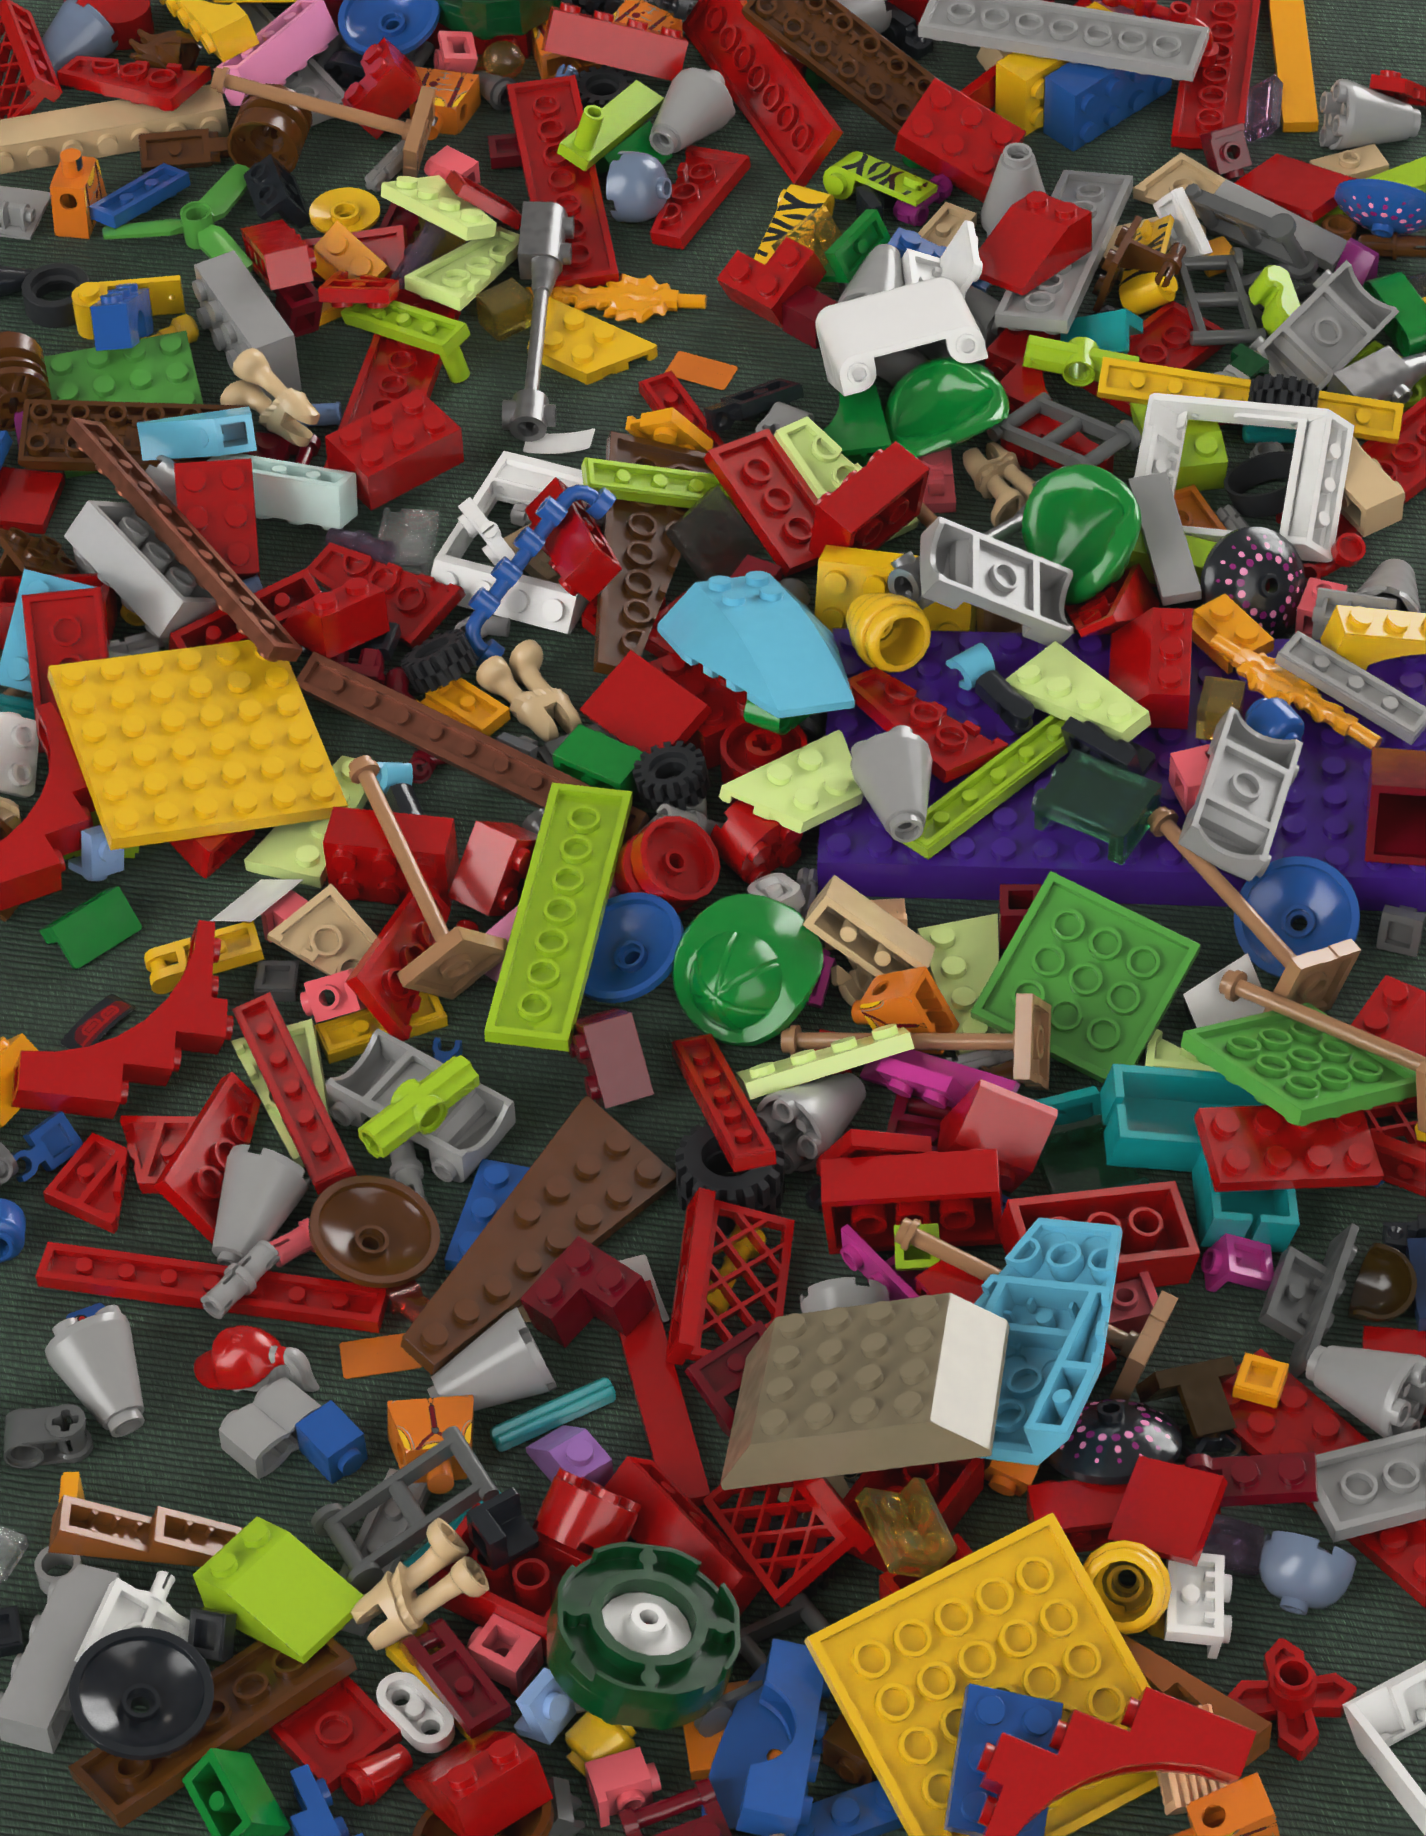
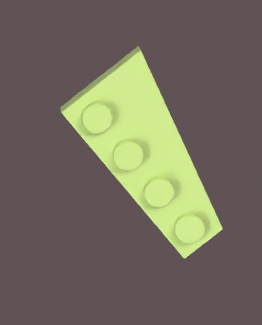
M440 175L420 178L398 176L396 181L382 182L381 197L466 241L495 237L497 223L481 209L458 197Z
M498 226L496 227L495 237L471 240L405 275V289L420 295L423 299L433 300L461 311L518 258L520 234Z
M808 416L775 431L774 437L818 500L826 492L832 493L839 488L850 472L854 470L858 472L863 468L858 463L853 464L841 453L842 448ZM915 517L888 541L917 528L920 520Z
M1056 641L1005 679L1017 693L1030 701L1034 708L1065 721L1070 716L1082 723L1090 721L1097 725L1107 737L1116 742L1119 739L1130 742L1151 725L1148 710Z
M342 755L332 766L348 808L363 809L368 800L361 783H353L349 776V764L355 758ZM329 819L275 826L244 859L246 871L279 879H303L300 884L322 888L327 878L323 840Z
M998 913L918 928V935L935 946L928 971L960 1024L955 1033H1000V1031L971 1017L973 1006L999 962ZM955 1050L956 1055H961V1054L969 1053V1052H972V1051H976V1050Z
M312 1019L287 1025L288 1031L332 1121L315 1025ZM245 1038L232 1040L231 1043L291 1159L305 1167Z
M888 1024L872 1030V1036L857 1040L855 1036L846 1037L832 1042L831 1047L816 1051L814 1049L804 1050L791 1055L790 1058L759 1064L749 1069L738 1071L736 1074L743 1092L751 1100L915 1048L910 1032L906 1028H897L896 1024Z

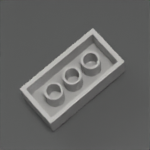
M233 250L194 264L196 280L192 281V287L196 298L200 302V308L196 309L197 318L201 327L204 330L209 329L211 332L212 340L217 350L225 352L231 370L239 354L246 349L255 348L263 353L269 362L272 372L288 389L293 388L294 390L301 391L294 333L236 252ZM261 387L265 395L274 401L275 398Z
M88 500L64 537L74 547V553L80 559L88 562L98 572V579L105 585L113 588L121 597V603L128 610L136 613L146 623L145 628L150 634L160 639L169 638L170 633L220 610L216 606V600L211 594L195 582L196 577L187 567L181 565L175 559V554L165 543L155 537V531L146 521L135 514V508L130 503Z

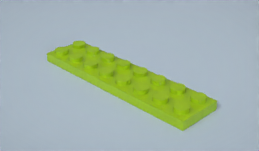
M552 782L484 1029L485 1042L569 1052L575 1030L574 1024L577 1022L615 874L618 854L623 843L633 804L632 791Z

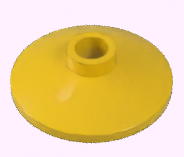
M353 187L337 188L321 194L312 202L309 209V217L312 225L324 234L336 221L340 222L350 232L364 231L373 227L380 217V204L377 198L368 191Z

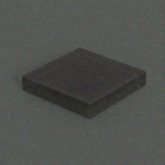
M719 486L711 488L665 532L701 581H708L710 577L718 575L731 577L747 554L754 556L763 547Z

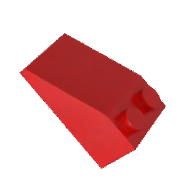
M1034 190L1010 206L979 248V257L983 263L979 279L1022 296L1092 251V212L1080 208L1072 202H1064L1048 196L1045 192Z
M1385 975L1351 1026L1426 1057V992Z
M486 1730L472 1740L471 1738L466 1739L403 1778L405 1786L458 1836H493L553 1799L537 1753L513 1732Z

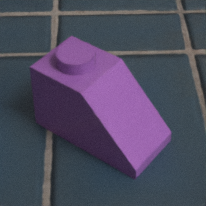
M562 1425L526 1447V1453L551 1482L559 1468L604 1487L613 1476L612 1458L585 1428Z

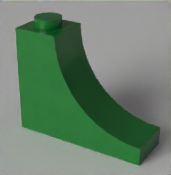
M876 384L863 392L843 396L839 392L837 413L830 424L823 430L842 448L841 453L853 464L858 463L862 467L867 465L869 459L877 450H885L891 445Z

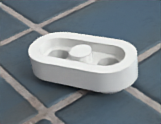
M772 873L762 876L752 882L747 888L749 894L777 900L794 908L799 913L801 912L800 908L806 902L800 885L784 873Z
M396 1672L382 1679L376 1690L378 1707L401 1730V1735L416 1750L423 1753H437L446 1749L452 1743L455 1736L454 1718L447 1707L413 1674ZM401 1699L409 1701L407 1704L402 1706L394 1704L396 1701ZM431 1729L439 1731L438 1733L433 1735L424 1734L426 1731Z

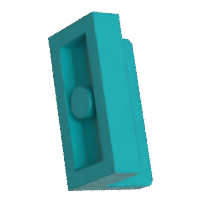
M1126 308L1077 317L1074 319L1068 334L1060 333V341L1069 342L1076 337H1087L1095 341L1099 349L1127 354L1129 352V336L1143 333V319Z

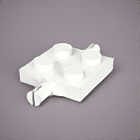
M471 497L461 503L458 508L463 514L457 519L472 538L479 534L487 543L482 550L495 566L504 556L512 560L515 553L501 537L498 525L486 518Z
M158 1571L150 1591L136 1589L119 1578L112 1581L74 1661L78 1662L83 1653L101 1638L124 1629H160L177 1635L188 1642L190 1620L178 1614L166 1602L169 1591L175 1582V1577L172 1574L167 1577L169 1572Z

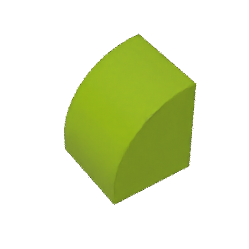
M938 1223L920 1224L919 1229L940 1239ZM894 1225V1238L901 1225ZM894 1241L896 1271L926 1270L940 1261L939 1258L913 1245H910L908 1250L905 1251L900 1248L901 1244Z

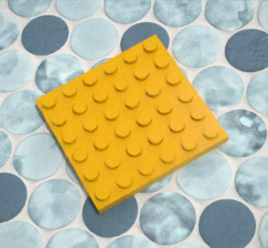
M251 640L48 666L47 677L110 850L330 819L333 806L348 808L290 662L282 660L271 662L264 659L258 654L257 647Z
M1053 1512L839 1620L804 1640L908 1836H969L943 1830L965 1687L969 1683L1063 1703L1061 1720L1067 1722L1074 1709L1125 1730L1128 1727L1121 1725L1120 1721L1129 1698L1134 1697L1138 1699L1146 1686L1151 1688ZM1156 1771L1118 1775L1083 1786L1048 1806L1044 1836H1068L1160 1787Z

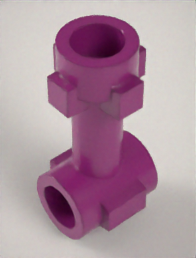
M943 174L935 175L929 182L938 185L937 192L916 207L898 199L893 208L894 216L897 217V220L915 227L922 226L929 215L928 206L933 202L940 204L951 195L953 191L951 180Z

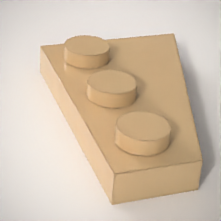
M1181 152L1133 187V199L1154 204L1173 189L1183 187L1185 191L1186 187L1193 183L1197 184L1200 189L1214 194L1225 181V178ZM1190 202V204H1191V206H1192V208H1193V210H1194V212H1195L1197 218H1200V216H1199L1198 213L1196 212L1195 208L1193 207L1192 203ZM1215 214V215L1217 216V218L1222 219V220H1224V221H1226V222H1229V223H1231V224H1234V223H1232V222H1230V221H1228V220H1226V219H1224V218L1218 216L1217 214Z
M332 884L328 885L267 934L268 940L326 975L355 968L377 938V935Z

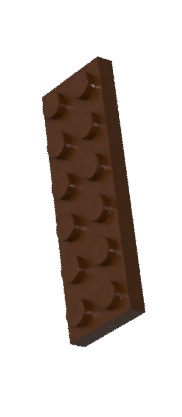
M333 1637L305 1664L260 1641H256L211 1671L214 1684L212 1711L204 1729L186 1747L171 1755L152 1760L125 1759L111 1755L97 1747L68 1766L73 1780L121 1829L184 1787L182 1779L210 1748L237 1751L357 1670L353 1656Z

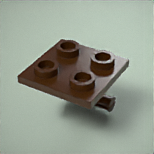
M1136 215L1129 228L1122 226L1114 246L1118 247V250L1110 249L1106 256L1102 269L1107 271V274H1100L1092 294L1098 296L1093 311L1100 313L1123 268L1157 272L1155 283L1160 285L1165 276L1161 287L1169 286L1172 277L1177 275L1182 268L1181 260L1187 251L1185 245L1182 244L1178 253H1176L1180 243L1175 242L1172 244L1169 253L1164 254L1135 241L1134 239L1143 217Z
M11 527L9 530L0 528V546L4 549L0 559V577L22 576L24 569L47 575L81 574L77 569V563L66 556L61 549L62 545L54 538L42 535L41 538L29 536L23 530Z

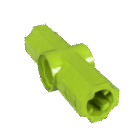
M1029 335L1022 367L1062 374L1065 381L1070 385L1083 387L1091 384L1093 381L1099 382L1103 357L1139 362V357L1099 349L1097 343L1087 337H1076L1069 342Z
M459 1055L458 1057L453 1056L420 1082L414 1078L408 1079L396 1089L391 1098L390 1105L358 1128L359 1139L364 1143L367 1151L378 1159L379 1157L385 1158L417 1132L424 1135L434 1132L445 1120L448 1109L480 1085L479 1075L472 1067L471 1062L462 1055Z

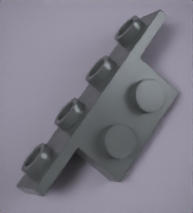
M1353 1223L1330 1241L1323 1264H1320L1292 1246H1289L1281 1253L1258 1322L1295 1343L1288 1363L1289 1373L1295 1378L1306 1370L1310 1355L1320 1345L1322 1337L1333 1324L1335 1315L1331 1313L1333 1304L1344 1291L1346 1286V1280L1343 1279L1345 1269L1352 1263L1358 1250L1354 1242L1360 1227Z

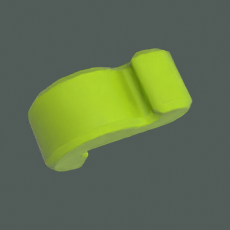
M1277 265L1266 266L1248 290L1251 303L1253 305L1261 304L1265 308L1261 320L1263 328H1265L1269 336L1300 306L1289 272Z

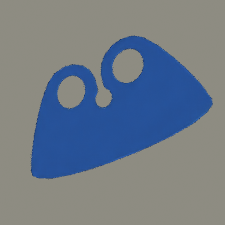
M766 1662L760 1665L748 1683L763 1680ZM761 1688L737 1701L732 1711V1716L729 1718L708 1776L729 1828H736L743 1787L750 1764L768 1761L767 1754L772 1749H779L783 1753L789 1747L788 1734L781 1720L772 1711L759 1703ZM826 1721V1725H825V1730H824L823 1736H824V1735L826 1734V1732L829 1730V1726H828V1722H827V1721ZM823 1740L817 1741L812 1748V1753H823ZM806 1783V1789H805V1795H806V1796H808V1785H807V1783ZM703 1806L701 1817L706 1815Z

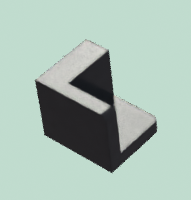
M514 1487L466 1512L469 1539L493 1571L540 1545L539 1536L522 1515L520 1495Z

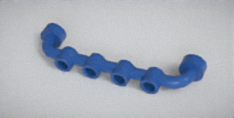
M574 485L566 488L556 500L548 496L540 504L535 512L541 518L534 530L526 526L518 534L513 542L519 549L512 560L504 556L495 565L491 575L497 579L489 591L481 587L468 603L474 611L465 626V636L477 656L476 666L479 667L489 657L503 655L505 648L493 638L487 643L483 641L480 634L481 628L486 620L497 610L508 590L520 579L523 570L530 560L542 549L553 529L564 519L569 507L575 501L583 500L588 503L585 511L598 521L608 512L617 498L608 489L602 487L597 491L587 485Z

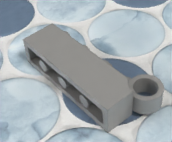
M49 1546L39 1552L34 1562L39 1587L47 1595V1604L42 1615L37 1614L34 1617L26 1649L23 1654L19 1653L15 1657L11 1668L10 1683L5 1693L0 1692L1 1741L54 1754L72 1715L69 1705V1686L71 1675L77 1664L74 1661L109 1584L116 1578L120 1579V1576L116 1572L82 1564L80 1555L48 1553ZM57 1565H69L72 1567L68 1573L62 1576L54 1577L47 1575L48 1571Z

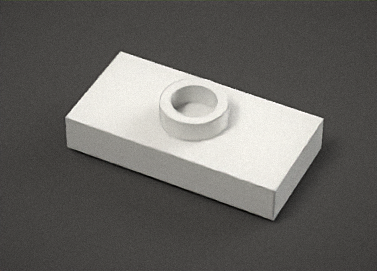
M1183 187L1173 189L1153 204L1159 219L1170 214L1174 218L1169 241L1171 245L1175 242L1180 243L1177 253L1182 244L1187 249L1183 257L1208 256L1213 252Z

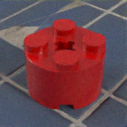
M736 800L724 812L728 820L722 828L716 824L710 835L718 850L719 857L749 885L758 878L770 874L771 871L781 865L785 868L792 866L801 856L802 850L798 845L803 833L799 834L785 828L777 821L759 817L753 814L754 806L741 800Z
M559 1468L536 1515L532 1528L573 1549L593 1554L594 1549L601 1546L627 1542L638 1519V1513L642 1505L622 1495L610 1492L604 1486Z

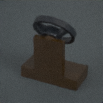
M1232 1355L1156 1371L1135 1386L1141 1403L1179 1395L1189 1423L1180 1429L1182 1435L1181 1454L1187 1458L1192 1454H1204L1206 1451L1217 1452L1222 1448L1235 1449V1451L1219 1457L1240 1456L1242 1443L1239 1437L1230 1432L1236 1428L1221 1385V1383L1237 1373ZM1190 1433L1196 1439L1197 1447L1194 1451L1183 1440Z

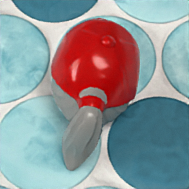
M238 1325L222 1330L214 1339L212 1349L201 1354L194 1362V1373L197 1380L204 1387L212 1390L225 1389L232 1390L233 1392L242 1390L258 1392L264 1385L273 1383L283 1377L290 1379L304 1392H315L320 1389L312 1373L310 1363L302 1351L294 1347L282 1346L277 1338L265 1330L253 1326Z

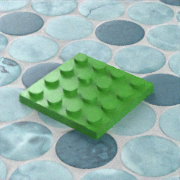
M181 331L139 339L140 343L133 348L96 351L94 347L44 356L52 400L203 404L187 332ZM65 471L66 478L98 473V471Z
M1050 871L973 1006L971 1017L1001 1033H1013L1015 1029L1016 993H1032L1052 1005L1050 1057L1104 1084L1112 1064H1138L1149 1041L1199 954L1201 944Z
M1310 1003L1302 1004L1306 1007H1309L1311 1009H1314L1318 1012L1327 1015L1326 1013L1322 1012ZM1274 1011L1183 1032L1182 1048L1194 1055L1200 1063L1208 1065L1224 1075L1228 1082L1240 1086L1255 1096L1259 1103L1268 1105L1282 1114L1287 1122L1294 1125L1306 1126L1315 1121L1338 1118L1343 1114L1359 1110H1370L1375 1106L1391 1102H1401L1406 1098L1417 1096L1415 1071Z

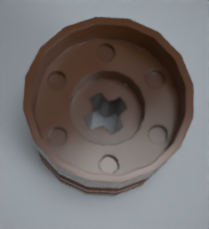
M266 83L267 85L295 92L294 90L279 84ZM245 94L227 139L229 155L235 164L251 168L255 163L260 162L271 154L291 173L297 165L313 122L312 112Z
M5 331L0 332V430L12 432L16 431L14 413L23 411L25 399L52 400L43 349L35 339L23 333Z

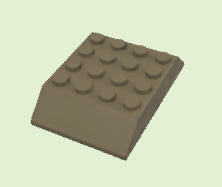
M952 1293L923 1295L915 1298L879 1301L872 1304L843 1308L836 1307L829 1310L801 1314L793 1313L776 1317L746 1357L720 1482L722 1489L730 1490L991 1456L1010 1329L1008 1321Z

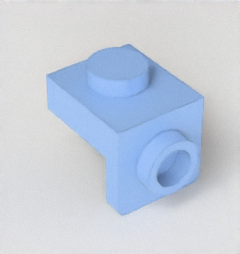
M101 824L81 830V856L69 859L68 868L89 881L105 880L108 875L124 870V848L110 850Z
M543 1668L515 1701L522 1716L514 1724V1728L521 1736L551 1745L576 1714L573 1700L556 1682L550 1669Z

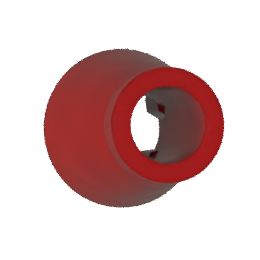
M397 1743L389 1749L350 1762L346 1766V1771L340 1775L341 1787L354 1805L362 1807L366 1803L374 1805L405 1772L413 1767L412 1757L403 1745Z

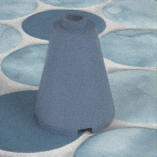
M66 0L42 37L56 77L57 71L74 57L105 58L112 54L119 45L118 40L113 43L111 36L115 33L104 16L88 3L82 7L76 3L78 0Z

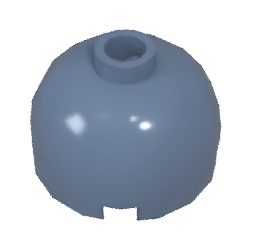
M620 151L617 153L621 155L620 159L612 160L607 175V200L614 201L616 211L610 210L611 215L617 222H646L658 214L670 197L672 191L671 180L668 178L661 162L652 155L643 152Z
M1273 1531L1271 1536L1267 1533L1260 1555L1259 1571L1261 1580L1270 1594L1281 1599L1280 1608L1297 1615H1307L1309 1608L1325 1609L1334 1605L1343 1596L1352 1580L1357 1563L1356 1559L1337 1546H1334L1332 1554H1330L1327 1550L1318 1546L1319 1539L1293 1532Z

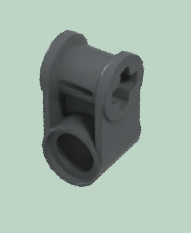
M63 1404L36 1409L20 1408L9 1412L5 1417V1462L15 1468L29 1469L41 1465L76 1463L84 1460L92 1452L94 1446L92 1435L85 1429L87 1421L84 1411L74 1404ZM67 1416H69L72 1421L70 1427L66 1418ZM69 1440L73 1451H69L67 1443L69 1442Z

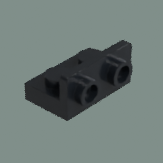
M271 154L260 162L255 163L245 172L244 179L257 214L262 220H266L275 212H278L285 221L291 219L299 228H303L311 222L296 177Z
M1070 716L1061 727L1066 747L1070 754L1133 789L1156 761L1153 752L1133 741L1126 742L1119 739L1116 742L1107 737L1097 725L1090 721L1082 723Z

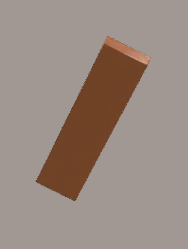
M63 1494L52 1517L48 1553L202 1567L243 1528L157 1506L153 1516L149 1517Z
M1121 1633L1152 1689L1193 1706L1211 1704L1213 1714L1257 1731L1244 1768L1269 1749L1272 1730L1271 1722Z

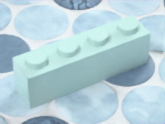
M241 453L213 456L207 460L251 458L256 518H279L287 520L288 523L293 525L307 523L319 525L324 530L336 531L342 529L358 515L356 473Z

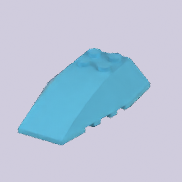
M750 571L746 573V576L733 578L718 575L710 577L708 581L695 582L657 624V631L683 661L691 666L698 663L702 664L703 673L711 678L719 677V675L726 679L727 688L734 692L746 691L747 700L776 718L855 708V700L833 633L804 603L767 572Z
M1038 1218L1005 1257L1007 1265L998 1275L991 1274L982 1284L983 1293L974 1304L1006 1319L1010 1329L992 1455L979 1458L1038 1466L1069 1440L1102 1369L1123 1234L1121 1226Z

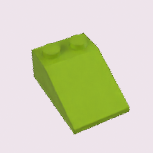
M1130 402L1133 423L1142 437L1147 405ZM1188 419L1175 490L1195 485L1199 491L1224 488L1228 458L1218 422Z
M258 1516L193 1574L206 1608L236 1613L237 1630L303 1664L353 1618L350 1612L355 1604L364 1596L290 1532Z

